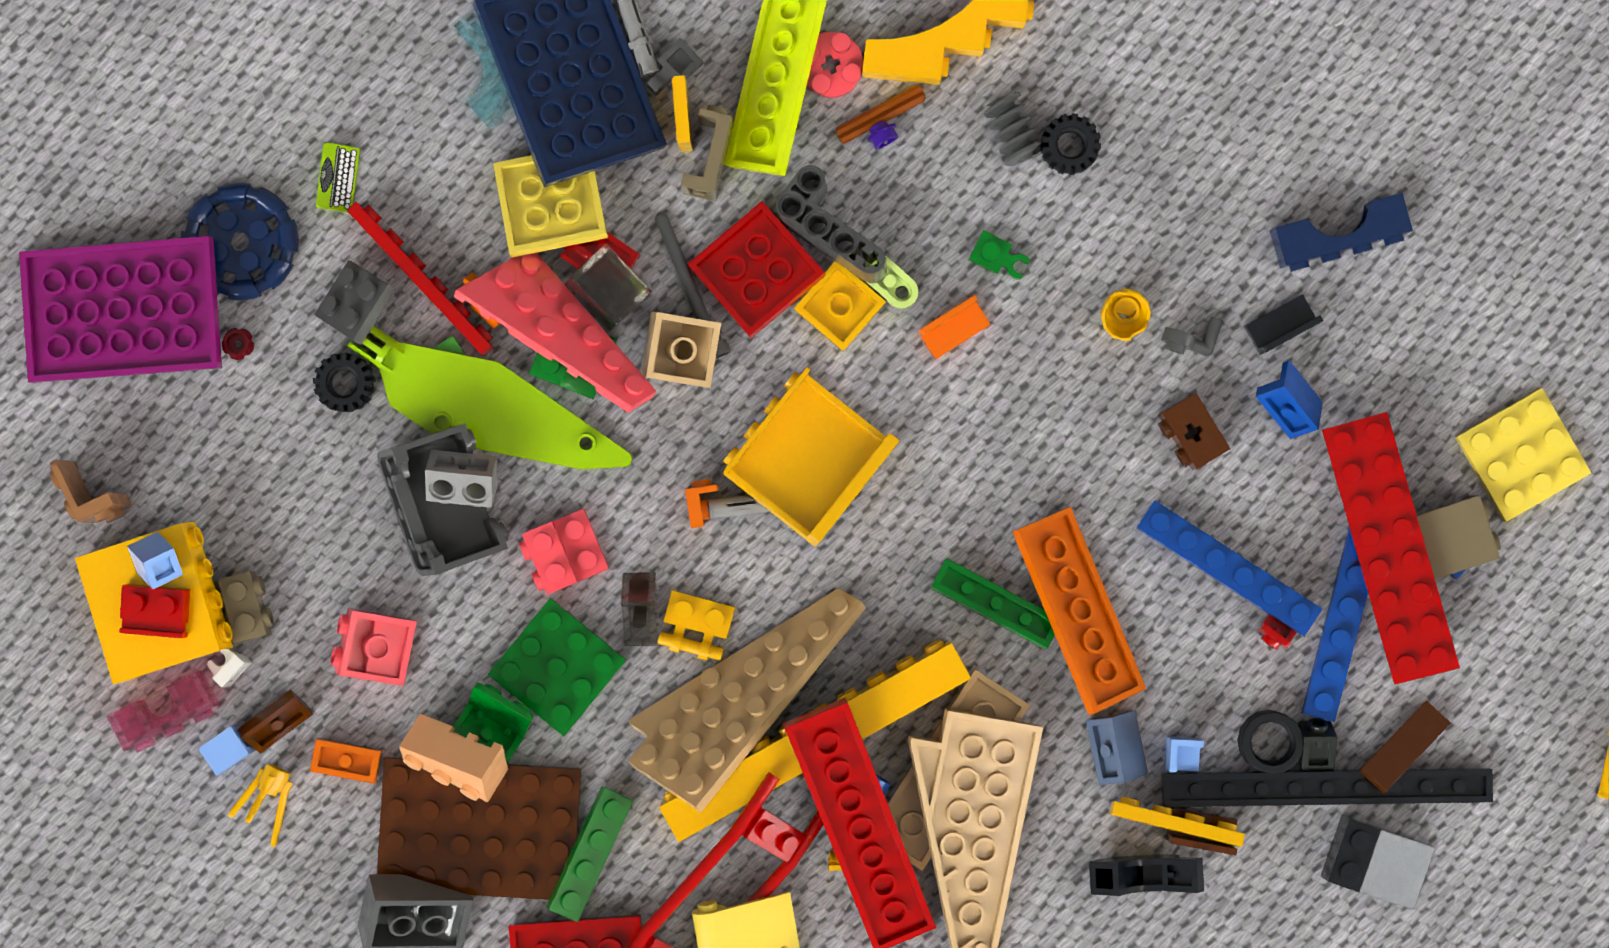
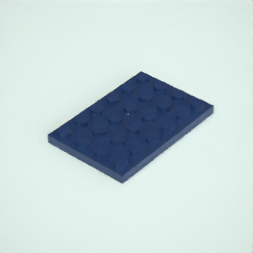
M474 0V9L543 187L664 149L667 146L611 0Z

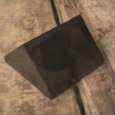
M607 244L602 246L564 284L608 333L652 292Z

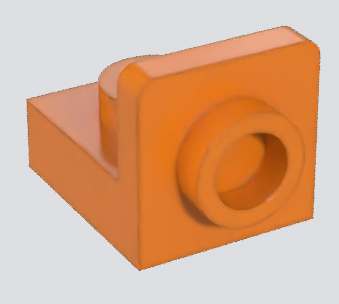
M710 479L691 482L692 488L685 489L691 528L704 527V520L710 519L707 500L700 499V494L719 491L718 484L711 485Z

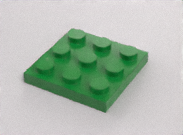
M549 598L488 675L562 736H565L627 659L556 601Z

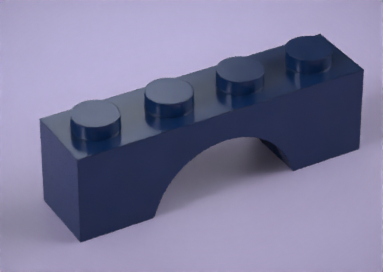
M1403 193L1365 204L1359 225L1351 234L1336 237L1321 233L1308 219L1275 227L1270 231L1280 269L1289 266L1290 271L1293 272L1310 267L1309 261L1321 258L1322 263H1327L1340 259V252L1350 249L1356 255L1373 250L1372 243L1384 240L1385 246L1403 242L1405 241L1403 235L1412 232L1413 229Z

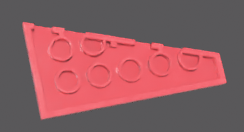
M538 253L511 258L456 289L454 294L456 299L462 303L465 301L469 302L480 310V315L488 320L493 318L505 326L510 335L548 360L552 361L555 359L568 368L566 372L575 378L578 376L582 377L595 386L596 392L626 412L633 411L654 397L656 390Z

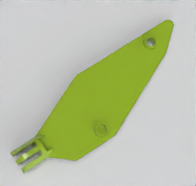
M375 325L371 328L370 333L386 344L383 345L369 334L362 344L377 353V356L352 340L347 344L349 348L380 369L389 405L431 434L465 423L467 429H470L474 434L476 440V447L474 449L582 470L626 467L632 462V455L627 450L500 362L398 342ZM588 437L592 440L593 444L590 449L582 447V438Z

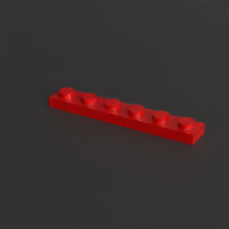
M355 202L347 210L481 355L486 357L495 348L489 342L494 337L483 325L479 324L475 327L467 319L471 314L470 311L458 299L452 303L445 295L449 289L437 276L430 279L423 272V269L426 267L425 263L414 252L408 256L400 247L404 241L392 228L386 232L379 225L378 222L382 218L369 204L363 207Z

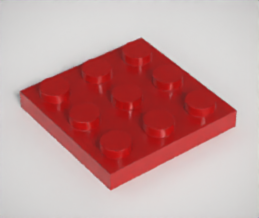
M763 201L687 264L750 339L826 276L821 267Z

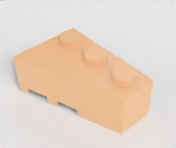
M419 714L399 745L403 762L407 766L417 771H420L422 768L432 773L431 776L439 783L446 786L451 783L461 788L460 792L475 801L480 798L488 802L508 771L503 745L494 742L490 748L477 743L479 740L477 735L469 733L465 738L454 732L453 726Z

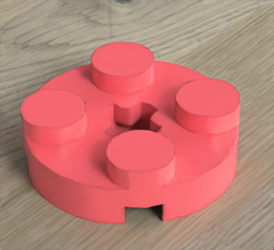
M823 32L819 34L806 86L815 94L826 98L842 97L851 92L859 82L863 71V56L858 45L847 34L836 32ZM829 56L833 60L841 62L840 65L836 66V73L833 74L830 73L829 69L823 70L821 66L826 63V57Z

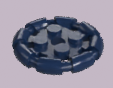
M231 183L217 187L218 191L210 195L205 193L191 207L186 216V219H188L186 229L181 231V238L201 237L198 236L201 224L210 226L207 236L213 237L217 295L220 293L228 296L229 300L237 301L261 297L262 292L270 288L274 290L286 279L294 266L291 263L294 253L298 252L299 235L295 219L291 220L287 210L289 208L277 195L263 187L259 190L251 187L250 183ZM247 200L256 202L255 212L245 209ZM226 202L230 210L218 213L215 207ZM275 217L279 226L271 231L267 221ZM238 233H245L249 238L247 248L242 251H236L232 246V239ZM274 245L282 248L279 259L271 258ZM261 268L264 277L254 281L251 272ZM226 271L236 274L232 283L223 281Z

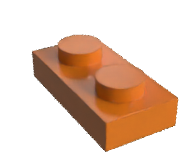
M317 738L310 772L375 784L377 783L383 750Z

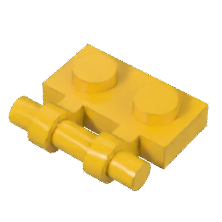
M672 590L663 622L676 625L674 634L661 631L657 644L670 647L669 651L679 653L681 650L696 654L698 659L707 661L708 658L721 661L724 648L713 646L712 641L714 636L727 639L735 607ZM685 629L704 633L702 642L684 638Z

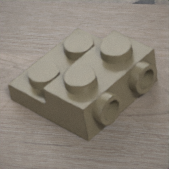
M248 571L214 581L215 589L220 593L223 600L222 612L225 622L232 629V645L272 634L270 627L274 626V618L270 608L264 607L262 595L266 594V589L261 576H256L255 571Z

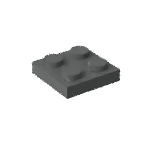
M348 260L314 315L361 345L396 289Z

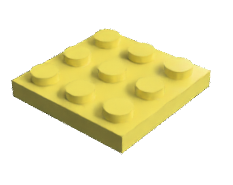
M531 155L493 163L511 258L608 238L596 171L543 187Z
M1543 388L1537 389L1455 436L1503 522L1513 519L1591 474L1590 469Z

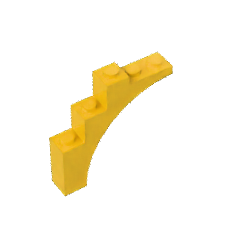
M972 0L961 12L941 25L919 34L896 39H866L862 77L940 85L941 77H947L949 69V57H943L944 53L982 57L984 48L990 49L992 29L986 28V25L1024 29L1026 20H1032L1034 0Z

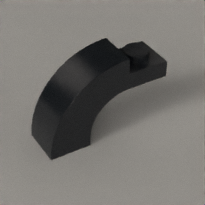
M1156 854L1110 857L1089 861L1091 895L1122 896L1130 893L1151 891L1200 893L1204 891L1203 858L1180 857V855Z

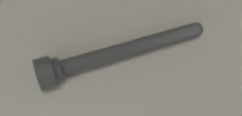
M660 212L655 216V221L696 319L711 321L667 214ZM720 334L715 359L731 352L726 339L722 340Z

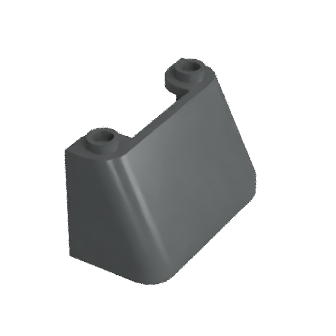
M465 423L377 453L379 467L416 571L421 576L437 575L508 549L506 544L508 533L502 522L498 523L494 518H489L486 507L426 501L425 469L431 450L473 454L476 440L473 432L467 429Z

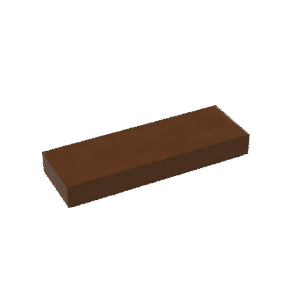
M1426 700L1359 772L1383 794L1386 793L1451 722Z

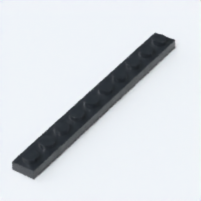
M1407 769L1384 794L1359 770L1285 771L1276 774L1260 771L1161 773L1162 806L1212 807L1493 802V769Z

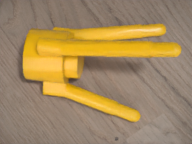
M266 763L264 769L260 768L256 778L228 813L230 818L234 817L258 787L260 792L245 818L246 823H250L265 796L269 794L276 797L278 791L281 792L270 843L272 847L277 845L288 793L293 785L292 782L288 781L291 773L273 764Z

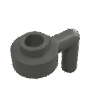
M1216 317L1210 318L1203 341L1196 339L1192 334L1165 327L1161 341L1167 343L1165 349L1178 354H1184L1185 350H1191L1198 354L1209 356L1214 350L1223 320Z

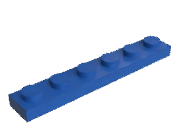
M1154 500L1136 528L1302 637H1305L1322 611L1321 607L1156 500Z
M1350 527L1347 532L1301 711L1302 714L1332 722L1336 720L1368 595Z

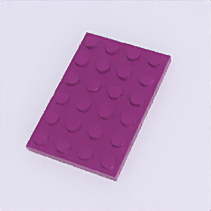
M201 236L19 252L28 383L222 369L213 237Z

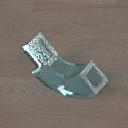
M462 17L453 26L479 56L482 65L480 84L466 102L485 125L492 130L505 114L510 104V99L487 40L483 41L486 37L482 28L476 21L469 24Z

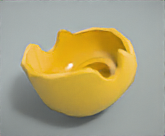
M1122 288L1114 291L1104 300L1100 311L1103 328L1112 338L1124 341L1131 340L1132 337L1143 332L1148 325L1151 315L1148 300L1138 290ZM1118 313L1129 316V318H1123Z

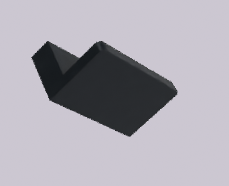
M1302 294L1244 327L1259 355L1324 320L1321 315L1315 317Z

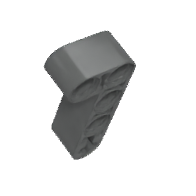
M807 165L802 167L776 202L780 222L794 234L863 281L868 283L880 282L887 273L886 257L882 249L819 207L827 194L825 175L817 166ZM809 180L820 182L819 186L815 189L803 187ZM791 205L800 207L799 212L794 215H787L784 211ZM817 223H823L827 226L821 233H814L810 230ZM843 241H849L854 244L848 251L837 249L838 244ZM875 260L877 261V267L871 265L869 266V268H866L865 261H867L870 264H872Z

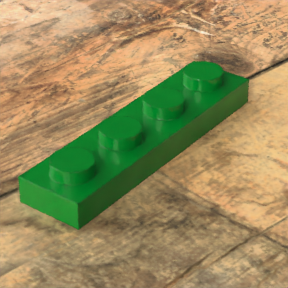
M947 558L943 561L929 588L1045 650L1048 649L1055 635L1045 610Z
M601 786L547 903L546 908L576 922L579 921L633 800Z

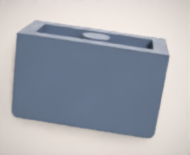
M1135 711L1086 720L1099 785L1126 783L1148 774Z

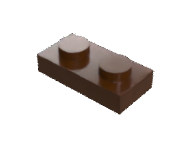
M290 689L239 727L238 731L241 738L261 754L312 716L313 713L309 706Z

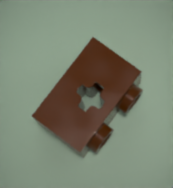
M1197 393L1189 395L1158 414L1162 420L1158 422V426L1166 439L1173 438L1179 448L1175 451V454L1185 468L1190 466L1192 470H1197L1230 450L1229 445ZM1187 425L1189 428L1196 427L1198 429V433L1195 434L1197 441L1185 438L1184 435L1188 432Z

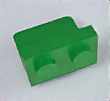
M477 682L472 689L468 704L453 727L454 732L465 738L469 733L477 735L479 737L477 743L490 748L494 742L503 745L508 764L525 738L533 720V715L529 713L530 710L524 704L518 701L511 702L501 696V692L496 687Z

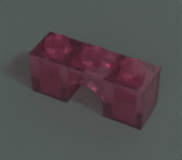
M203 670L196 671L166 686L172 699V707L165 717L153 714L148 708L145 699L136 701L107 716L124 752L135 748L136 752L139 753L155 745L153 738L163 733L166 738H169L185 730L183 723L194 718L197 724L214 715L212 709L219 706L220 703Z

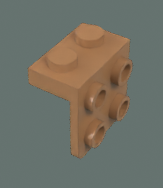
M58 459L50 462L52 469L50 471L51 480L57 489H62L66 501H64L65 509L72 519L76 518L77 522L98 523L106 520L109 523L125 515L123 510L132 506L127 495L121 493L107 492L92 500L74 462Z

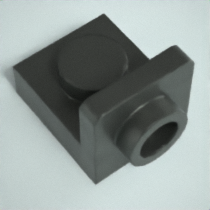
M1321 718L1299 721L1298 726L1302 731L1304 744L1302 755L1299 758L1301 772L1334 771L1338 736L1331 721Z

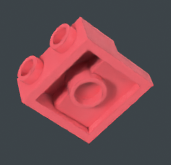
M585 509L522 534L524 541L519 543L522 554L526 561L532 559L537 570L532 573L535 585L539 591L545 589L547 595L610 569Z
M347 608L346 615L341 614L337 624V633L342 634L340 647H334L331 654L330 664L335 667V673L339 676L404 686L417 621Z

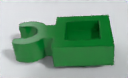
M984 230L968 259L996 275L1000 268L1004 267L1008 275L1016 280H1020L1023 275L1014 270V263L1021 261L1028 265L1030 259L1023 254H1016L1014 256L1009 254L1012 244Z

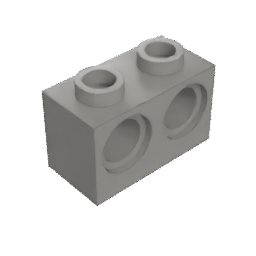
M431 450L425 469L426 501L492 508L497 490V456Z

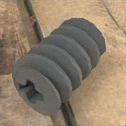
M1020 92L1010 93L990 102L986 106L991 107L984 113L986 118H996L990 123V129L1001 130L995 135V141L1006 142L999 149L1000 153L1011 154L1004 161L1005 166H1015L1042 154L1034 152V149L1041 144L1040 140H1029V137L1036 132L1035 128L1025 129L1024 127L1031 120L1030 116L1020 117L1019 115L1026 108V105L1014 103L1021 96Z

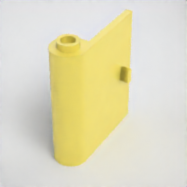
M788 891L730 907L717 905L715 900L704 901L697 904V909L692 911L698 948H800L791 894Z

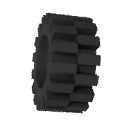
M1072 113L1070 116L1064 114L1052 120L1046 127L1041 137L1040 151H1042L1044 162L1046 161L1049 164L1048 167L1050 169H1055L1062 175L1064 173L1075 175L1076 173L1084 172L1095 162L1101 149V143H1099L1101 136L1095 130L1096 125L1094 123L1090 124L1087 121L1089 118L1085 116L1083 118L1078 117V114ZM1065 133L1077 134L1083 143L1081 153L1075 157L1063 155L1058 148V140L1061 135Z
M335 353L330 355L328 359L324 358L321 361L322 365L320 368L316 367V378H313V384H315L316 389L313 390L315 395L319 396L320 399L318 400L326 405L327 408L349 413L357 409L360 410L364 407L365 403H369L372 399L370 397L375 392L374 382L376 380L372 374L371 366L362 358L349 353ZM349 370L355 375L357 385L351 394L342 396L334 390L333 378L338 372Z

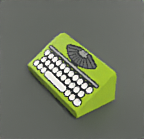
M329 142L323 143L316 198L317 208L348 213L347 210L354 203L360 148Z

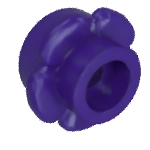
M886 121L877 123L870 128L871 135L867 138V141L872 143L876 150L894 142L899 137L895 131L896 124L888 125Z

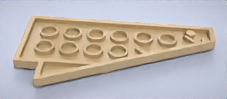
M839 588L712 668L705 669L696 678L632 717L628 721L629 724L647 738L630 757L628 762L633 768L701 813L864 612L866 607L862 601Z
M945 708L939 741L908 736V744L950 948H998L1043 731L1041 725Z

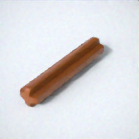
M915 85L841 124L835 129L836 135L840 142L845 144L868 132L877 123L887 122L921 104L926 99L925 93L919 85Z

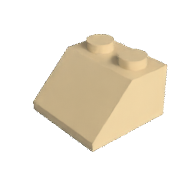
M651 312L641 374L646 378L711 388L721 323Z

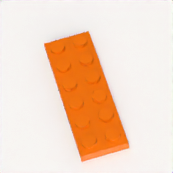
M1071 507L1012 531L1088 715L1095 714L1145 690L1146 686Z

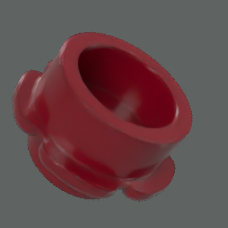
M232 328L228 330L222 341L224 353L229 354L230 358L234 360H242L244 356L250 355L254 350V343L251 340L253 338L252 334L246 329L238 330L237 328ZM237 341L241 342L240 347H237L235 345Z

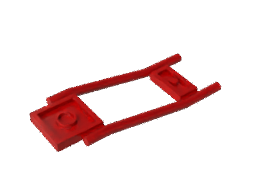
M768 772L733 826L643 925L628 948H677L653 934L741 836L784 860L747 902L770 896L796 867L823 827L818 810L805 830L801 832L791 824L764 809L762 805L780 780Z

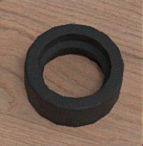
M1273 710L1258 711L1249 716L1240 727L1237 739L1239 752L1245 762L1256 770L1269 774L1282 773L1292 768L1301 757L1304 745L1303 734L1296 721L1284 713ZM1273 722L1280 724L1289 734L1290 744L1288 751L1278 760H1262L1252 749V735L1257 727L1264 723Z

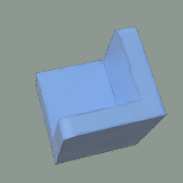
M155 532L127 546L137 573L152 589L183 575L174 548L159 532Z
M238 724L230 726L199 748L200 753L216 776L226 772L256 751L241 738Z
M1166 736L1164 769L1175 773L1177 770L1199 772L1200 748H1204V740L1192 737Z

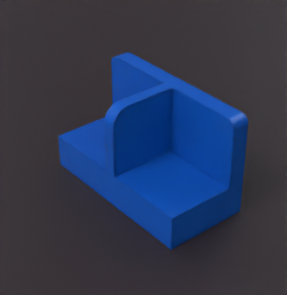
M1290 360L1283 362L1280 379L1257 387L1255 397L1285 434L1292 439L1319 429L1323 403Z

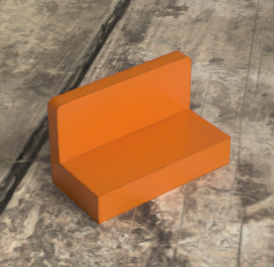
M975 295L918 331L919 336L935 360L991 325L977 304L978 299Z

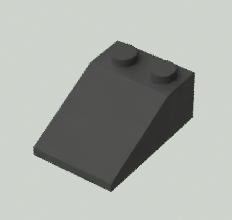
M369 874L358 921L363 948H462L474 901L473 896L403 874Z

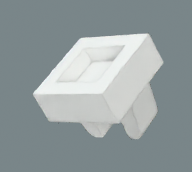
M231 648L220 651L226 659L223 665H219L215 660H209L207 663L208 668L214 675L212 679L221 687H230L252 664L244 654H239Z

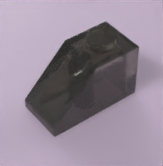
M656 572L623 573L621 608L625 646H658Z

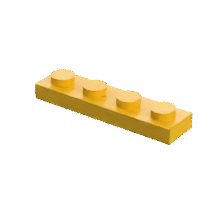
M1122 796L1120 802L1112 801L1110 805L1109 815L1236 847L1243 846L1245 834L1236 832L1237 825L1218 821L1216 827L1204 824L1205 817L1185 813V818L1172 816L1173 809L1153 805L1152 810L1139 807L1140 801Z

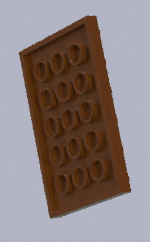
M385 757L377 874H403L468 895L549 900L577 840L582 769L507 764L508 771L490 800L486 802L480 798L475 801L466 797L460 792L461 788L451 783L448 786L439 783L431 776L432 773L422 768L420 771L410 768L403 762V758Z

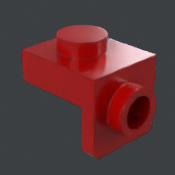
M1267 615L1257 629L1263 634L1260 639L1275 650L1279 646L1287 649L1297 634L1270 615Z

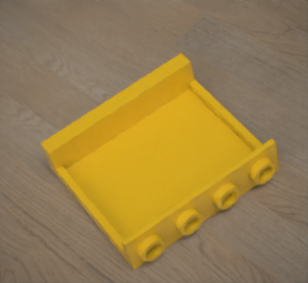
M806 367L801 375L795 371L783 386L788 391L781 400L775 396L763 411L768 415L761 424L755 421L743 436L747 439V442L743 447L738 449L735 446L726 456L723 462L727 466L723 474L816 547L900 440L891 433L887 436L883 435L808 375L810 369Z
M195 522L179 523L75 558L113 684L133 680L161 669L233 648L231 641L233 638L232 629L225 622L222 612L223 600L220 593L215 589L212 579L213 567L205 556L202 546L204 544L203 534ZM155 532H159L174 548L183 575L159 587L190 589L189 616L185 631L188 632L187 638L119 633V628H122V618H120L122 585L149 586L137 573L127 546Z

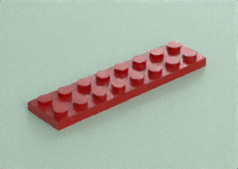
M1384 412L1322 429L1394 685L1460 669L1388 413Z
M846 698L783 723L873 948H890L936 929Z

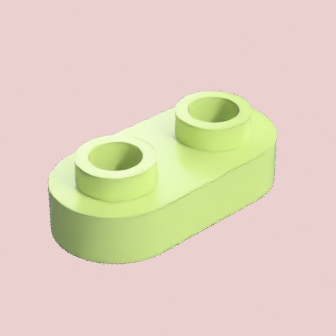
M885 256L887 263L885 277L877 283H865L894 308H909L917 300L918 286L909 275ZM876 260L872 264L865 261L866 268H869L871 265H878ZM898 287H905L907 289L908 296L906 298L900 299L896 296L895 291Z

